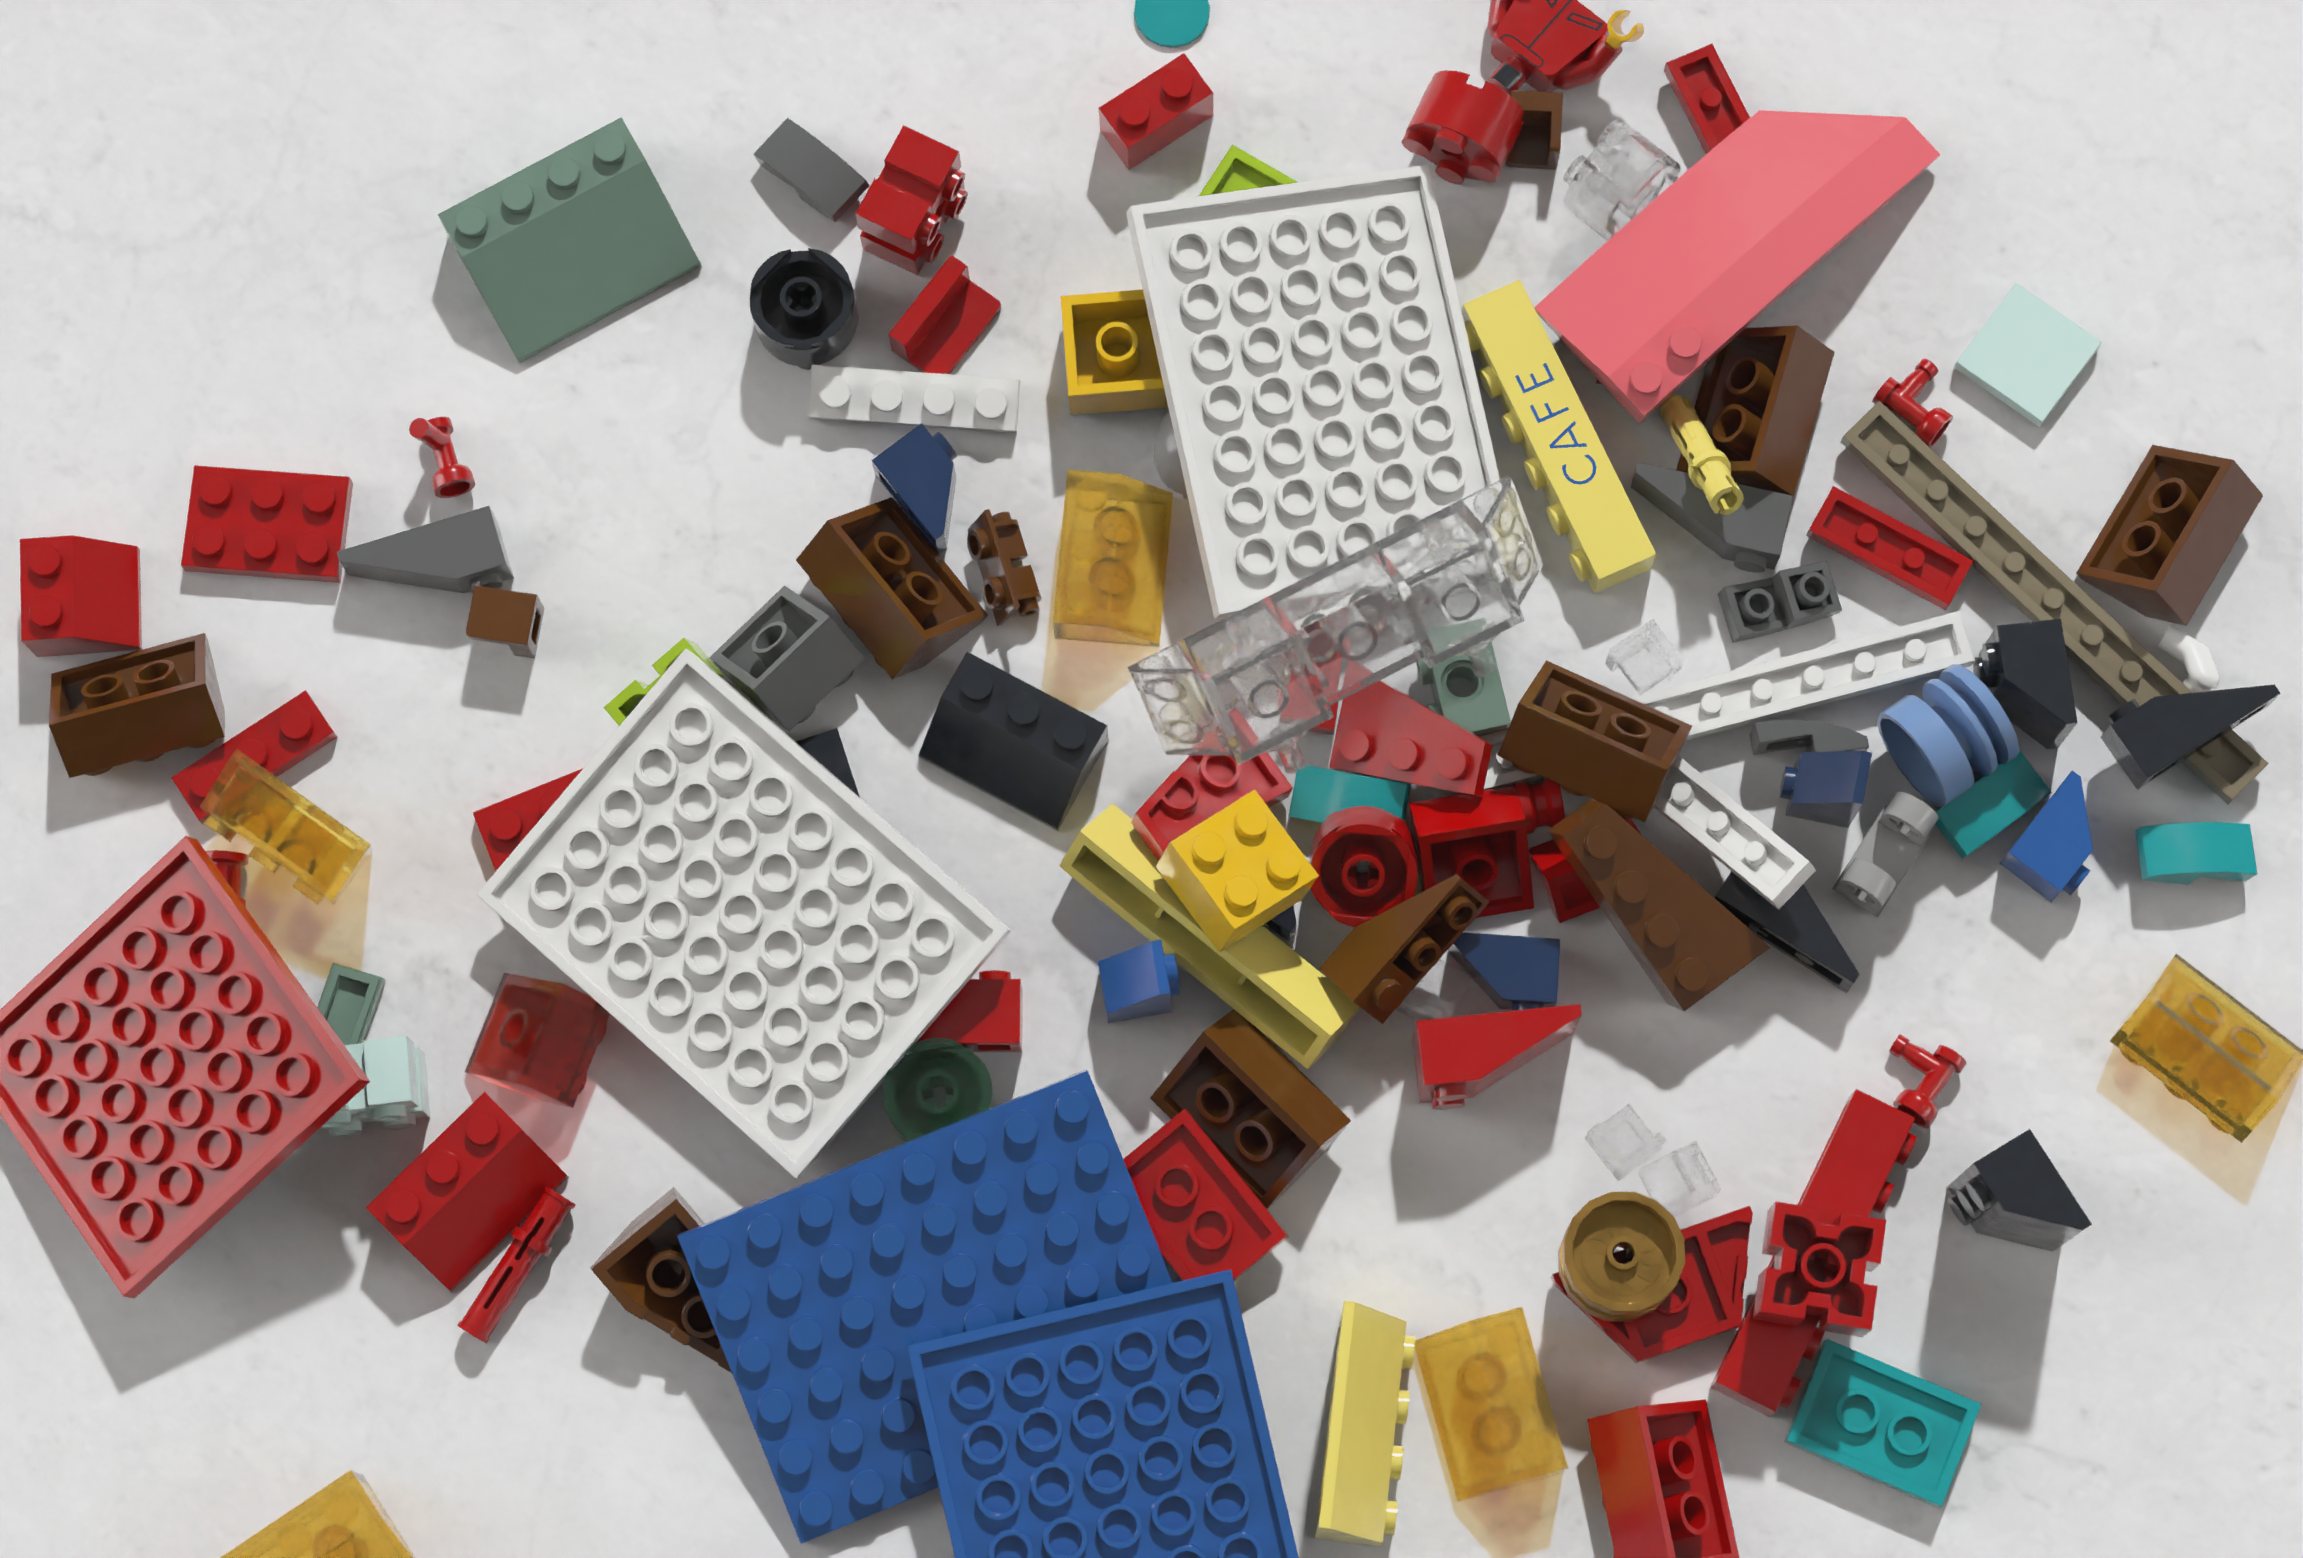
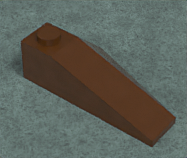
M673 1187L625 1228L591 1266V1270L626 1311L641 1320L645 1319L670 1334L671 1338L685 1346L692 1347L717 1362L718 1366L732 1373L677 1237L678 1234L705 1223Z

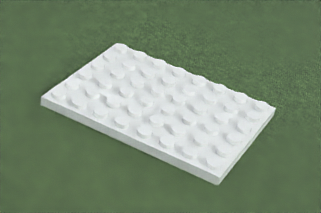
M1428 165L1129 207L1126 212L1214 619L1515 569L1519 565Z
M686 648L476 894L796 1179L802 1177L1012 931L692 651Z

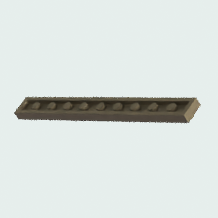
M1880 401L1842 437L1840 443L1958 553L1973 560L1972 566L2032 622L2061 619L2067 655L2119 704L2123 706L2135 699L2139 706L2156 696L2193 693ZM2233 730L2182 761L2227 805L2269 764Z

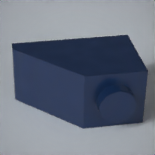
M921 423L871 461L877 479L936 552L940 554L947 549L956 486V472L952 460L957 455L950 443L940 432L932 436Z
M1862 750L1801 752L1794 768L1786 766L1784 769L1779 798L1788 799L1785 816L1849 828L1864 802L1872 752Z
M1463 932L1450 946L1449 953L1499 1009L1515 1011L1556 1006L1560 939Z

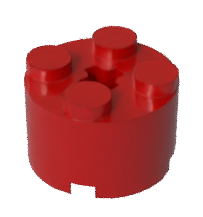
M1451 70L1435 73L1407 127L1402 145L1410 152L1423 156L1437 165L1435 169L1436 174L1450 183L1463 184L1465 178L1491 183L1496 182L1524 121H1521L1524 116L1523 108L1511 95L1488 81L1480 89L1467 83L1470 74Z
M1350 807L1328 815L1313 838L1309 863L1318 873L1319 877L1312 885L1311 892L1321 906L1329 912V915L1339 923L1356 927L1414 896L1418 878L1417 851L1414 839L1405 821L1400 817L1377 807ZM1359 861H1369L1370 864L1367 872L1361 873L1357 871Z

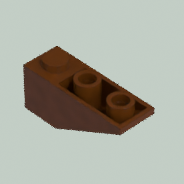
M1456 874L1354 927L1319 969L1350 1000L1383 1024L1429 970L1436 965L1464 930L1471 925L1489 901Z

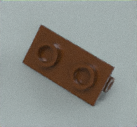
M990 509L984 510L967 529V545L972 559L978 562L983 578L982 594L984 602L993 611L996 624L1000 626L1017 609L1021 617L1037 613L1040 610L1038 602L1041 601L1042 597L1031 565L1013 568L1011 562L1025 559L1028 556L1018 520L1011 519L1010 512H1001L992 516Z

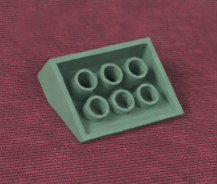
M622 117L438 214L450 241L519 363L701 267L696 253Z

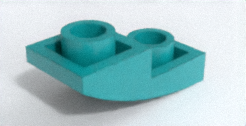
M2019 751L2015 759L2006 765L1999 764L1993 774L1983 776L1973 784L1971 789L1946 806L1936 811L1938 820L1935 824L1961 859H1963L2052 792L2023 753Z
M1298 764L1289 817L1324 823L1328 815L1333 812L1355 806H1371L1388 811L1405 821L1411 784Z
M2189 822L2142 826L2135 830L2143 881L2188 885L2199 877L2246 882L2258 874L2250 824Z

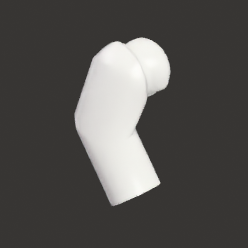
M2170 625L2157 647L2184 663L2188 676L2183 681V684L2193 693L2210 691L2211 688H2217L2220 676L2209 648L2173 625Z

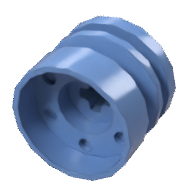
M1952 664L1943 670L1939 679H1930L1924 683L1922 688L1924 701L1915 695H1906L1881 712L1877 718L1879 734L1898 769L1924 799L1937 807L1946 806L1972 788L1974 783L1972 770L1981 776H1990L1996 771L1998 764H2008L2018 756L2020 751L2016 733L1997 699L1977 676L1959 664Z

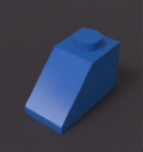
M2073 770L2069 773L1999 863L2050 902L2062 890L2071 896L2091 871L2083 865V862L2093 849L2081 776Z

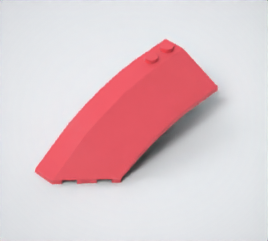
M1759 110L1648 204L1537 304L1534 309L1538 316L1640 424L1799 280L1861 226L1865 225L1941 154L1906 117Z

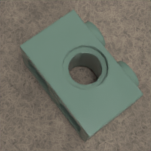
M1487 623L1424 636L1423 653L1416 654L1415 659L1421 684H1431L1435 703L1428 704L1427 708L1445 716L1477 736L1508 729L1511 720ZM1463 677L1474 684L1476 691L1468 697H1457L1448 690L1447 683L1453 678Z

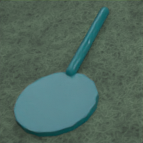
M1208 0L1135 1L1134 17L1139 31L1147 40L1160 47L1177 48L1188 45L1202 35L1209 23L1210 5Z

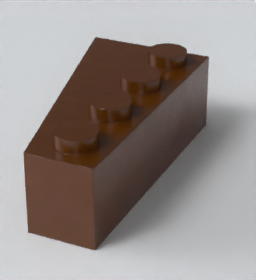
M1590 799L1548 830L1554 842L1668 1005L1686 1011L1771 948L1607 804Z

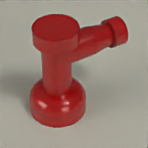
M1922 359L1915 367V371L1908 375L1901 384L1892 377L1888 378L1880 387L1872 402L1876 404L1880 401L1884 406L1886 405L1917 428L1915 434L1931 448L1946 431L1953 419V415L1943 408H1934L1928 411L1914 401L1922 392L1927 382L1931 381L1938 373V368L1933 362L1928 359Z
M435 417L426 421L423 418H417L411 422L409 432L412 437L422 441L433 450L438 471L432 477V487L435 496L438 498H453L472 490L475 487L472 471L467 466L458 464L450 434L454 429L451 419L449 417Z
M1900 1034L1893 1042L1889 1053L1897 1058L1902 1057L1909 1065L1923 1073L1925 1077L1916 1090L1907 1089L1902 1091L1893 1102V1106L1915 1117L1914 1124L1923 1128H1930L1938 1114L1937 1107L1933 1102L1953 1073H1961L1967 1063L1960 1054L1947 1046L1939 1045L1934 1054L1924 1048L1909 1043L1910 1040Z

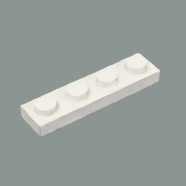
M812 365L808 417L810 419L918 426L922 423L924 427L1017 433L1021 381L1020 379Z
M1678 756L1654 808L1779 910L1816 871L1815 868L1803 855Z

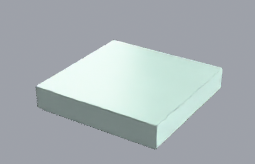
M2015 283L1956 361L1953 368L2040 427L2102 342Z

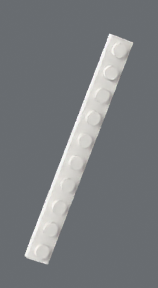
M1957 611L1629 698L1692 725L1686 739L1687 741L1939 675L1952 664L1969 667L1972 666L1975 659L1960 612ZM1508 729L1479 736L1493 745L1484 790L1513 786L1514 782H1531L1545 778L1539 774L1522 772L1516 769L1510 761L1497 756Z

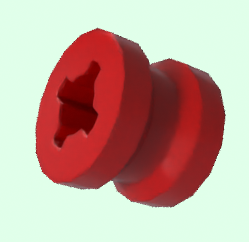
M1547 778L1541 784L1530 785L1526 781L1513 783L1526 819L1527 834L1533 833L1537 827L1548 825L1552 828L1565 818L1562 792L1558 783Z

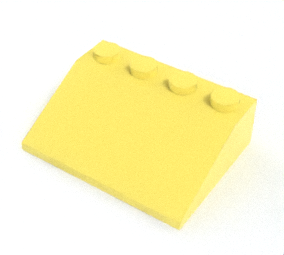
M1344 1301L1339 1320L1315 1539L1381 1547L1384 1534L1394 1535L1398 1502L1387 1501L1390 1479L1400 1480L1404 1446L1393 1444L1396 1423L1406 1424L1410 1391L1399 1390L1402 1368L1412 1370L1416 1337L1405 1335L1407 1321L1351 1301Z

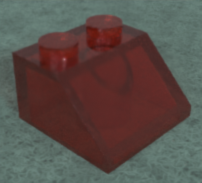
M504 973L465 1073L544 1102L573 1108L578 1095L585 1087L587 1071L597 1046L605 1036L606 1023L610 1013L592 997L566 984Z

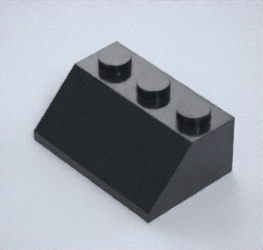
M966 652L939 700L918 756L924 761L1058 831L1109 741L1108 727L1095 718Z
M2030 1129L1974 1162L1947 1186L1952 1194L1948 1198V1203L1953 1213L1964 1226L1971 1223L1978 1234L2053 1252L2092 1225Z

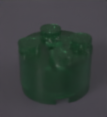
M932 1038L912 1044L904 1053L905 1056L891 1071H888L884 1080L883 1101L894 1130L905 1143L995 1107L994 1089L985 1064L970 1049L951 1039ZM944 1087L947 1095H954L946 1099L945 1107L935 1108L932 1101H925V1099L934 1097V1088Z

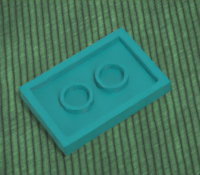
M1826 1339L1784 1442L1940 1508L1943 1505L1982 1404Z

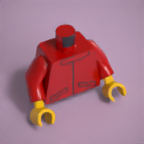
M1490 0L1487 30L1492 37L1490 53L1502 64L1489 77L1488 82L1498 86L1509 95H1511V90H1519L1525 82L1538 92H1553L1557 88L1566 91L1596 82L1622 53L1621 45L1623 42H1634L1642 37L1644 26L1638 23L1627 35H1624L1621 30V24L1631 11H1616L1611 15L1607 24L1577 0Z

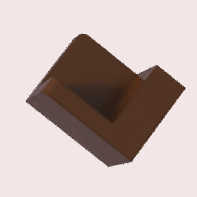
M1511 90V96L1523 108L1524 116L1521 121H1524L1508 156L1506 165L1513 168L1557 170L1561 148L1563 93Z
M475 585L466 635L469 639L507 644L514 656L535 658L545 608L537 594Z

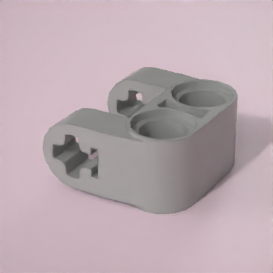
M1897 792L1890 804L1884 806L1832 889L1878 918L1930 837V831L1938 820L1937 813L1915 796L1905 792Z

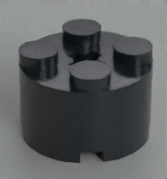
M808 248V251L791 252V249L781 251L768 258L759 267L752 279L750 311L754 325L763 346L777 359L802 369L811 370L812 365H821L840 355L852 341L859 320L855 295L847 271L833 256L821 250ZM798 305H801L803 308H808L811 305H813V307L807 311L803 309L795 311V307Z

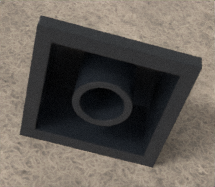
M2061 619L1996 626L1986 643L1983 644L1979 657L1974 658V675L1986 685L1997 699L2010 722L2046 749L2059 748L2078 723Z

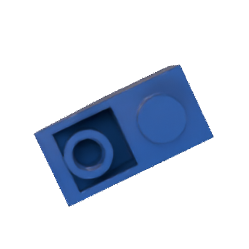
M1161 940L1151 941L1098 961L1108 1023L1171 1013V997L1180 996V984L1175 955L1163 954Z

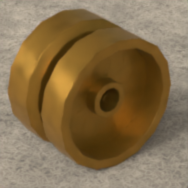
M1609 1192L1590 1200L1572 1218L1558 1250L1559 1277L1567 1295L1585 1313L1607 1322L1633 1321L1652 1313L1676 1287L1685 1265L1684 1237L1675 1217L1657 1200L1637 1192ZM1616 1247H1621L1627 1250L1625 1258H1632V1261L1627 1264L1618 1263L1612 1253Z

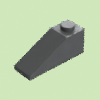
M1637 462L1631 483V488L1722 559L1734 561L1735 567L1754 573L1764 572L1765 568L1775 570L1782 552L1793 496L1737 484L1744 496L1742 505L1731 514L1721 515L1720 510L1716 514L1711 509L1703 490L1695 487L1688 473Z
M490 506L337 551L339 562L348 575L459 593L469 591L473 593L475 585L499 589L503 586L502 581L514 578L498 521Z

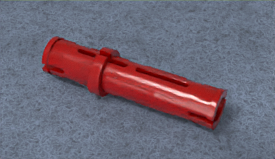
M547 1186L522 1228L516 1226L511 1233L515 1237L513 1242L487 1279L462 1321H459L457 1324L458 1327L486 1344L491 1333L517 1296L540 1257L543 1255L547 1258L553 1249L548 1246L571 1209L576 1205Z

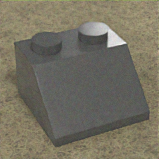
M785 585L709 657L768 717L789 732L797 724L807 720L815 711L816 706L835 687L841 686L848 681L854 669L865 659L828 614Z

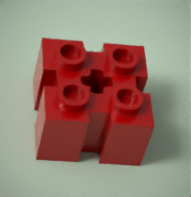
M903 125L884 160L885 166L878 179L874 178L855 216L858 229L863 230L860 234V239L864 251L918 276L925 262L932 264L937 258L944 242V235L938 232L943 222L947 223L949 217L954 220L958 218L966 203L968 191L964 190L965 173L960 171L961 160L959 151Z
M1775 1201L1767 1211L1762 1254L1775 1256L1774 1268L1766 1267L1758 1276L1753 1319L1797 1326L1805 1319V1314L1820 1316L1818 1330L1864 1337L1872 1330L1878 1288L1876 1285L1864 1284L1865 1271L1872 1272L1881 1264L1887 1220L1842 1212L1833 1221V1225L1819 1223V1208ZM1815 1257L1822 1259V1267L1825 1270L1831 1271V1277L1826 1276L1821 1282L1815 1280L1813 1274L1807 1270V1265L1809 1266L1815 1260Z

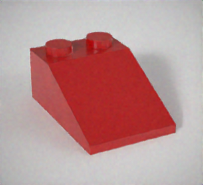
M1581 1004L1417 1020L1412 1044L1419 1103L1432 1102V1108L1435 1110L1464 1106V1098L1475 1097L1574 1034L1582 1016Z

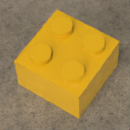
M1143 289L1060 296L1070 415L1167 408L1168 403Z
M1256 790L1251 791L1171 841L1155 866L1218 952L1223 951L1301 901L1319 877L1318 873Z

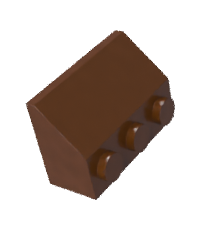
M1798 325L1745 328L1707 363L1694 407L1715 448L1723 452L1731 463V476L1735 483L1794 496L1835 353ZM1681 453L1676 471L1688 473V463Z
M2152 445L2076 574L2083 581L2146 617L2187 626L2257 508L2263 494L2232 459Z
M892 497L827 520L796 559L797 563L809 576L813 585L823 593L840 614L843 622L852 629L874 656L876 663L886 671L892 680L926 666L982 623L988 616Z
M206 633L51 674L49 728L69 778L84 774L88 776L101 775L114 766L133 761H153L166 752L185 747L202 748L210 745L216 739L225 737V710Z
M1546 660L1519 701L1497 756L1510 761L1516 769L1522 772L1539 774L1558 783L1562 789L1570 794L1587 796L1607 804L1621 817L1636 818L1645 823L1664 788L1692 725Z
M1234 1009L1202 1032L1150 1097L1170 1119L1174 1118L1183 1109H1186L1267 1209L1325 1153L1351 1122L1268 1038Z

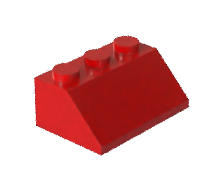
M484 1092L365 1208L403 1247L452 1292L513 1232L516 1226H519L531 1214L545 1192L546 1186L555 1191L568 1178V1175Z
M1706 1399L1636 1406L1587 1419L1591 1437V1449L1596 1461L1602 1491V1503L1607 1515L1614 1558H1740Z

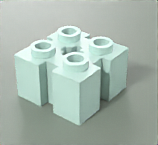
M408 1036L363 1040V1043L344 1045L370 1082L321 1127L322 1129H329V1135L346 1136L362 1132V1125L371 1121L383 1122V1129L387 1130L407 1129L416 1126L415 1119L430 1117L425 1053L419 1047H414V1042Z

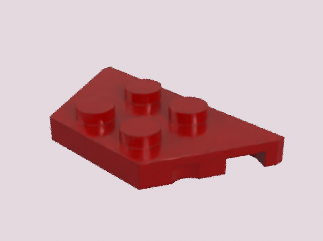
M1747 1206L1681 1229L1685 1242V1265L1678 1283L1670 1295L1652 1313L1636 1320L1607 1322L1587 1314L1567 1295L1559 1277V1272L1552 1274V1282L1636 1364L1741 1326L1744 1304V1281L1748 1265V1242L1753 1212L1751 1207ZM1626 1249L1612 1253L1618 1263L1627 1264L1632 1261V1258H1625Z

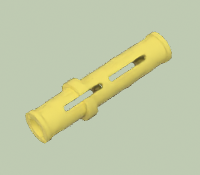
M1681 395L1670 396L1661 404L1659 413L1688 463V476L1695 487L1703 490L1714 513L1718 514L1719 510L1721 515L1735 512L1742 505L1744 496L1731 476V463L1723 452L1715 448L1690 399L1685 396L1682 400Z

